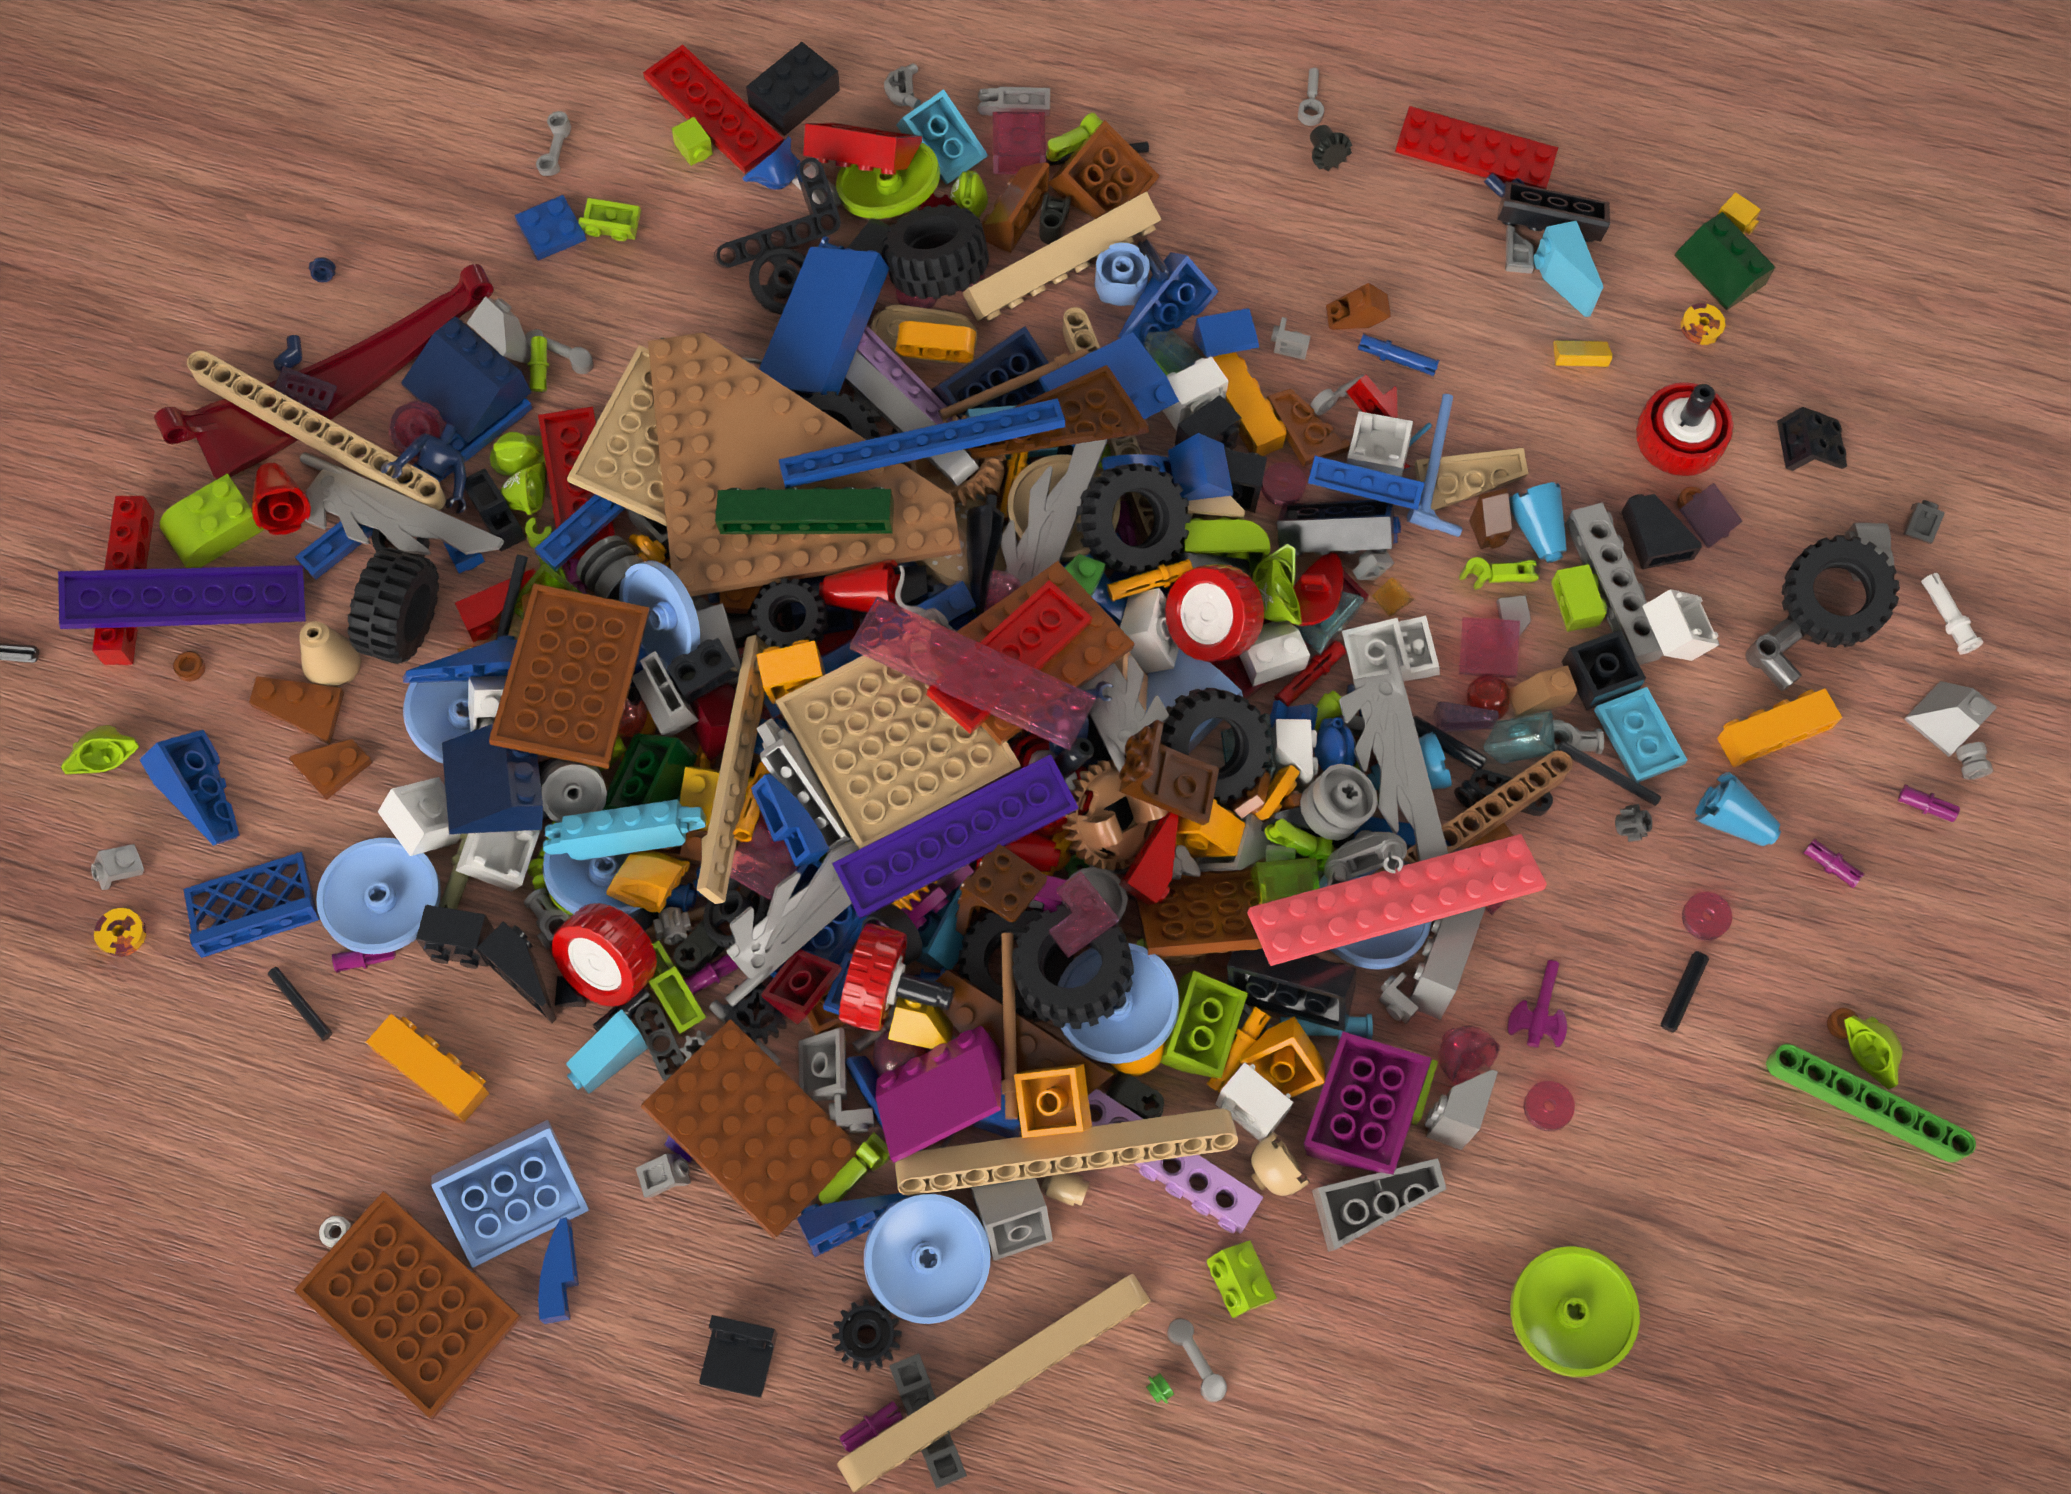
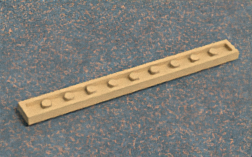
M757 635L746 638L696 889L714 904L723 903L726 899L737 842L733 831L744 805L758 732L756 728L759 726L765 695L756 654L763 653V650L769 648V646Z

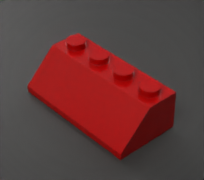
M835 122L805 123L803 156L816 158L821 163H829V160L835 161V166L851 167V164H857L858 169L864 171H873L874 167L881 168L880 173L896 175L897 170H906L922 142V136Z

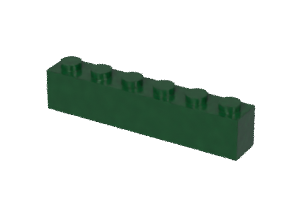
M760 487L756 490L729 488L727 490H718L715 522L720 534H893L894 500L891 489L883 487H872L871 489H856L854 487H844L842 489H827L824 487L798 489L788 487L784 490H771L765 487Z

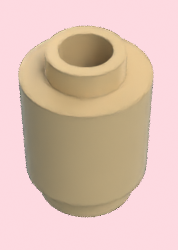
M1076 1173L1045 1176L1041 1188L1047 1190L1045 1194L1047 1197L1071 1206L1074 1203L1081 1206L1090 1182L1083 1180V1176Z

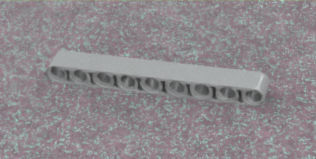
M856 350L844 381L896 431L902 433L936 425ZM965 450L926 457L956 487L962 484L979 468Z

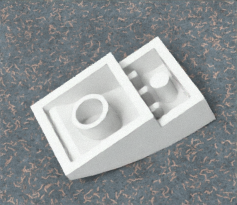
M1426 615L1400 622L1398 618L1342 631L1353 679L1390 674L1383 650L1387 645L1395 646L1403 681L1440 675L1439 663Z

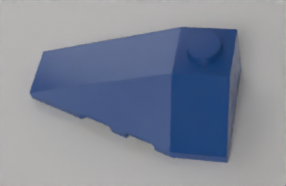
M500 636L497 640L407 670L402 677L403 683L469 681V677L507 676L517 640H515L514 636Z

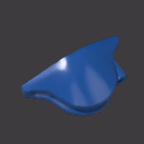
M790 136L784 140L775 152L742 179L745 182L760 183L773 190L783 189L788 186L795 177L797 165L800 163L791 152Z
M1341 718L1323 719L1318 731L1316 747L1314 748L1319 766L1323 771L1329 766L1336 764L1354 767L1357 758L1354 753L1356 741L1352 732L1344 725Z

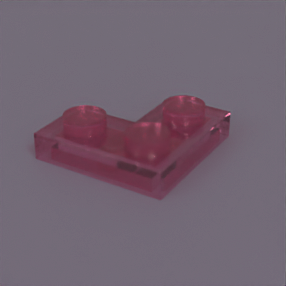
M1081 871L1056 889L1057 894L1071 910L1072 914L1052 927L1049 933L1068 958L1119 922L1118 916Z

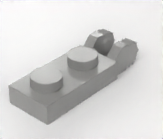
M999 87L980 89L978 92V98L982 101L978 105V111L982 115L993 116L998 113L1006 115L1049 116L1050 88Z

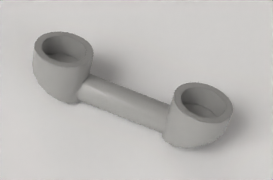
M562 111L553 112L547 119L549 128L554 136L549 154L540 156L536 161V167L543 176H552L561 170L558 160L563 140L568 137L571 131L570 121Z
M539 329L531 330L525 335L530 350L531 338L533 336L545 337ZM546 337L547 350L569 358L572 369L576 373L586 374L592 370L594 365L593 359L586 349L582 347L571 348Z
M1179 1318L1173 1320L1167 1330L1169 1340L1175 1345H1183L1203 1379L1200 1386L1203 1398L1209 1402L1220 1401L1227 1392L1226 1381L1219 1374H1214L1192 1337L1194 1334L1193 1325L1186 1319Z

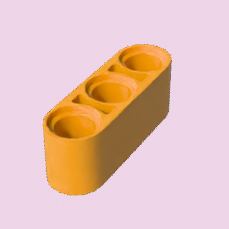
M904 321L899 324L895 350L899 355L905 357L967 363L974 358L977 334L973 329L964 326Z

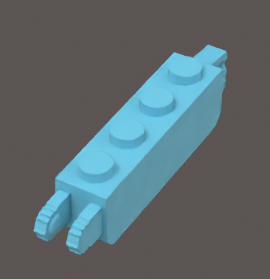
M678 799L563 816L562 822L545 827V836L549 839L543 842V851L551 855L568 853L573 859L585 860L681 846L686 841L687 832L706 827V815L701 807L689 808L688 806H681Z

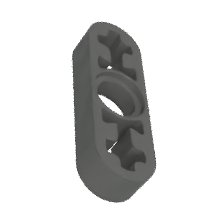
M647 1002L638 1007L635 1019L659 1074L665 1082L671 1076V1074L666 1075L670 1069L665 1059L671 1057L676 1068L681 1067L685 1060L661 1008L655 1003ZM651 1011L653 1015L658 1013L654 1017L658 1027L655 1031H652L647 1020L642 1022L646 1018L645 1013ZM664 1036L669 1038L670 1046L666 1051L658 1052L653 1048V1043L658 1037Z

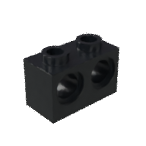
M719 638L702 642L695 651L688 655L682 654L677 656L670 665L666 666L688 704L739 676L734 663ZM721 657V661L717 665H708L711 658ZM686 672H696L691 680H682Z

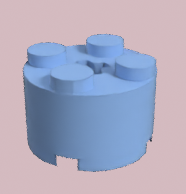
M1115 243L1110 245L1109 249L1099 254L1096 261L1095 288L1102 302L1117 306L1136 305L1148 284L1150 263L1146 254L1144 256L1137 246L1130 243Z

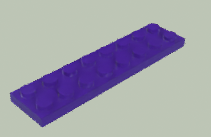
M303 565L58 571L60 629L306 622Z
M1050 754L833 862L832 865L859 919L983 858L987 853L991 854L998 844L1005 847L1078 810L1079 807Z

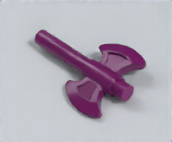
M1554 960L1547 961L1537 1005L1533 1012L1528 1009L1527 1001L1523 1000L1514 1007L1508 1020V1034L1514 1035L1520 1030L1528 1029L1527 1045L1535 1048L1539 1047L1543 1034H1547L1553 1040L1555 1047H1560L1567 1033V1020L1563 1010L1558 1009L1556 1014L1548 1016V1008L1559 968V963Z

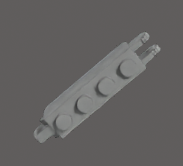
M772 718L758 726L756 729L764 741L762 745L765 749L760 753L761 761L770 774L781 782L810 814L830 849L827 853L829 854L832 849L853 840L794 733L791 732L789 734L784 728L781 730Z

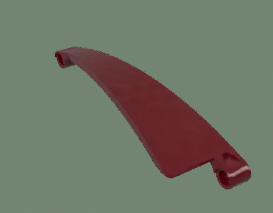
M469 265L461 271L459 283L450 292L435 298L410 315L369 338L266 385L331 420L412 361L422 352L435 331L455 316L458 319L461 318L465 313L479 305L485 297L489 298L494 292V287L481 265ZM226 399L210 403L192 411H182L176 407H165L157 411L154 416L161 435L167 444H178L197 438L215 479H219L226 474L232 477L298 441L297 438Z

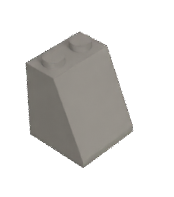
M1036 1178L969 1187L980 1222L988 1238L993 1261L1053 1241L1047 1206Z

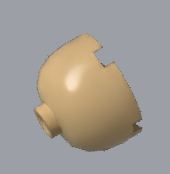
M1272 1132L1256 1145L1252 1153L1251 1163L1255 1173L1251 1177L1260 1190L1267 1188L1276 1195H1292L1310 1184L1307 1176L1301 1179L1300 1176L1302 1174L1299 1171L1302 1168L1282 1140L1277 1144L1274 1142L1277 1135Z

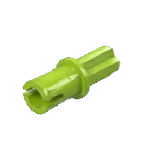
M533 336L531 338L530 362L527 363V366L530 367L529 388L533 392H546L547 368L550 365L547 363V339L542 336Z

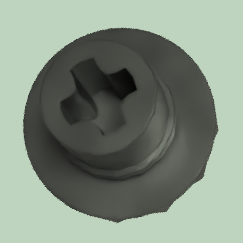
M1320 125L1311 132L1310 141L1314 146L1312 160L1319 170L1324 168L1329 171L1332 167L1338 169L1341 162H1347L1346 156L1352 154L1350 148L1352 143L1347 135L1340 132L1333 133L1327 125Z

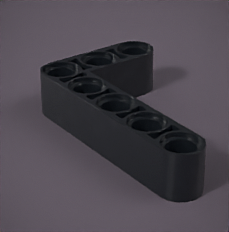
M813 157L806 158L799 163L796 169V175L810 215L720 245L714 252V260L721 268H731L755 260L767 249L778 247L771 242V234L773 232H779L784 238L782 246L779 247L792 248L822 238L823 236L831 235L840 228V216L824 168L818 159ZM805 164H811L815 167L816 175L814 178H809L804 174L803 167ZM814 190L823 192L825 199L822 204H817L813 201L812 193ZM825 215L833 220L831 230H826L821 225V218ZM798 224L807 226L809 233L806 238H800L797 235L796 226ZM748 240L757 242L759 250L756 255H751L746 251L745 245ZM727 248L733 252L734 259L731 263H725L720 258L722 249Z

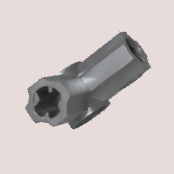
M1786 618L1768 633L1760 636L1746 651L1748 663L1752 667L1761 668L1781 692L1802 676L1783 654L1785 650L1803 637L1801 628L1795 621Z

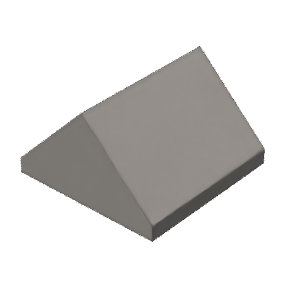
M837 1028L799 1041V1087L813 1101L834 1100V1094L838 1093L841 1094L842 1100H847L846 1037L843 1028Z

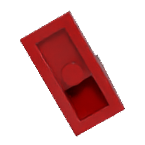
M1365 374L1346 391L1362 412L1398 418L1396 386L1383 395L1367 374Z

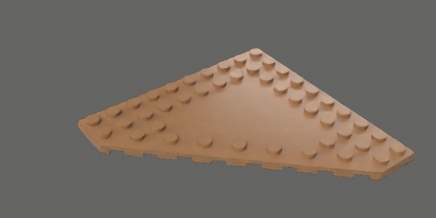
M703 332L648 341L671 570L682 581L690 597L767 585L773 581L779 583L784 578L792 581L793 578L805 579L836 574L887 559H894L899 564L961 554L953 497L902 463L794 486L798 489H814L816 487L827 489H842L844 487L871 489L872 487H883L891 489L894 500L893 534H720L715 522L718 490H727L729 488L756 490L760 487L771 490H784L785 485L778 459L861 442L866 439Z

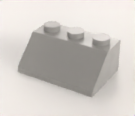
M1494 1070L1487 1071L1452 1087L1447 1095L1442 1094L1439 1101L1435 1102L1433 1109H1430L1424 1124V1126L1429 1128L1426 1137L1462 1150L1480 1130L1498 1072Z

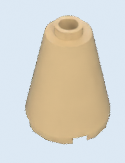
M314 621L306 624L301 629L299 635L302 670L306 678L312 684L339 687V685L345 682H351L360 670L361 657L359 652L351 645L349 639L322 622Z

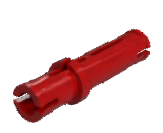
M1334 640L1319 656L1314 655L1306 669L1302 670L1279 693L1275 694V700H1280L1289 707L1322 675L1326 676L1331 671L1330 668L1347 653L1345 647L1340 642ZM1328 659L1316 671H1314L1324 660ZM1305 678H1307L1296 690H1293L1298 684H1300Z

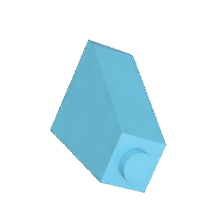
M622 1009L566 1063L571 1071L567 1077L577 1090L583 1087L590 1094L648 1049L641 1033Z

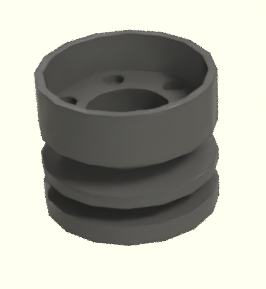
M617 535L608 536L595 543L586 551L577 565L576 574L581 582L586 584L590 591L594 592L595 596L619 601L621 580L626 576L625 572L631 566L644 562V560L636 556L634 550L628 546L622 537Z

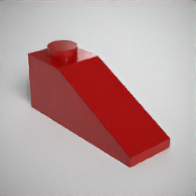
M534 568L524 572L514 614L523 606L522 596L531 593L534 583L540 584ZM510 579L455 602L473 643L478 640L489 639L498 631Z
M1171 812L1159 819L1119 883V886L1147 905L1162 902L1170 891L1168 884L1173 876L1178 815Z

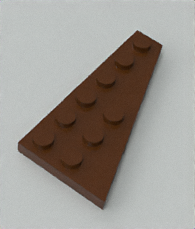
M1105 365L1013 407L1016 408L1058 399L1065 418V427L967 448L965 450L972 459H980L1149 433V426L1108 365Z
M952 969L947 970L935 982L942 983L947 987L953 986L955 988L954 996L949 1010H943L942 1007L939 1008L960 1033L973 1030L979 1026L985 1029L1001 1050V1081L1005 1080L1003 1002L991 997L982 991L980 987ZM1016 1012L1017 1073L1025 1070L1084 1064L1088 1095L1114 1074L1107 1068H1103L1090 1060L1091 1058L1071 1048L1063 1040L1024 1015Z

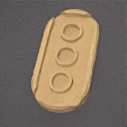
M890 305L885 307V310L879 311L871 322V330L897 356L901 357L905 356L899 355L895 349L899 324L904 321L964 326L973 329L977 334L975 326L965 315L907 305ZM922 359V360H929V361H936V362H943V363H957V362H949V361Z

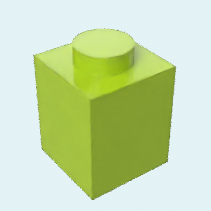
M695 117L671 128L674 144L690 166L697 162H702L713 155L710 137Z

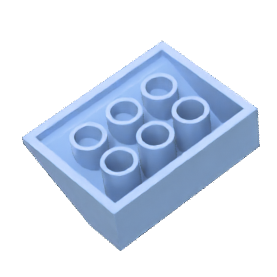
M1180 648L1173 669L1151 672L1147 675L1146 712L1155 696H1159L1165 708L1167 706L1173 707L1176 705V698L1181 695L1188 696L1189 691L1195 689L1216 688L1243 697L1242 690L1210 662L1193 659L1182 652ZM1211 718L1201 723L1191 736L1189 753L1223 719Z
M548 1120L431 1176V1186L472 1268L555 1228L560 1218L567 1217L571 1220L589 1211L565 1154Z

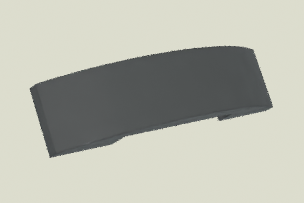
M919 1353L889 1365L908 1416L936 1399ZM949 1430L947 1431L948 1434L921 1450L936 1489L967 1477Z

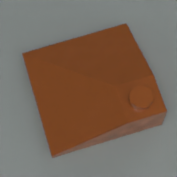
M1104 120L1060 167L1049 181V185L1062 198L1071 196V205L1097 219L1148 191L1160 175Z

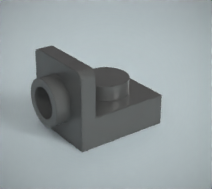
M1922 500V503L1912 504L1911 510L1913 512L1903 534L1932 544L1945 512L1938 510L1939 505L1926 500Z

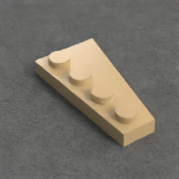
M1524 448L1441 457L1431 509L1437 511L1525 478L1528 475ZM1429 458L1416 460L1414 463L1417 481L1425 482Z

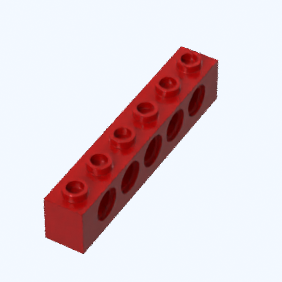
M115 496L104 570L147 569L155 511L144 496ZM138 627L95 628L92 651L104 665H133Z

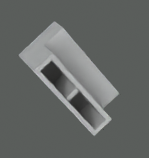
M723 603L696 611L700 627V644L709 639L719 638L738 673H740L742 661L729 616ZM721 657L711 658L708 665H717L721 661ZM739 676L728 682L729 685L738 683Z
M654 651L641 659L640 662L644 669L635 674L632 680L660 733L665 737H673L699 721L666 666L668 664L661 656Z

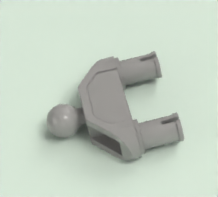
M1360 831L1354 840L1346 842L1328 857L1324 868L1325 877L1328 879L1327 886L1349 881L1353 877L1383 866L1389 873H1396V866L1398 872L1401 871L1403 859L1407 854L1405 841L1399 835L1391 832Z

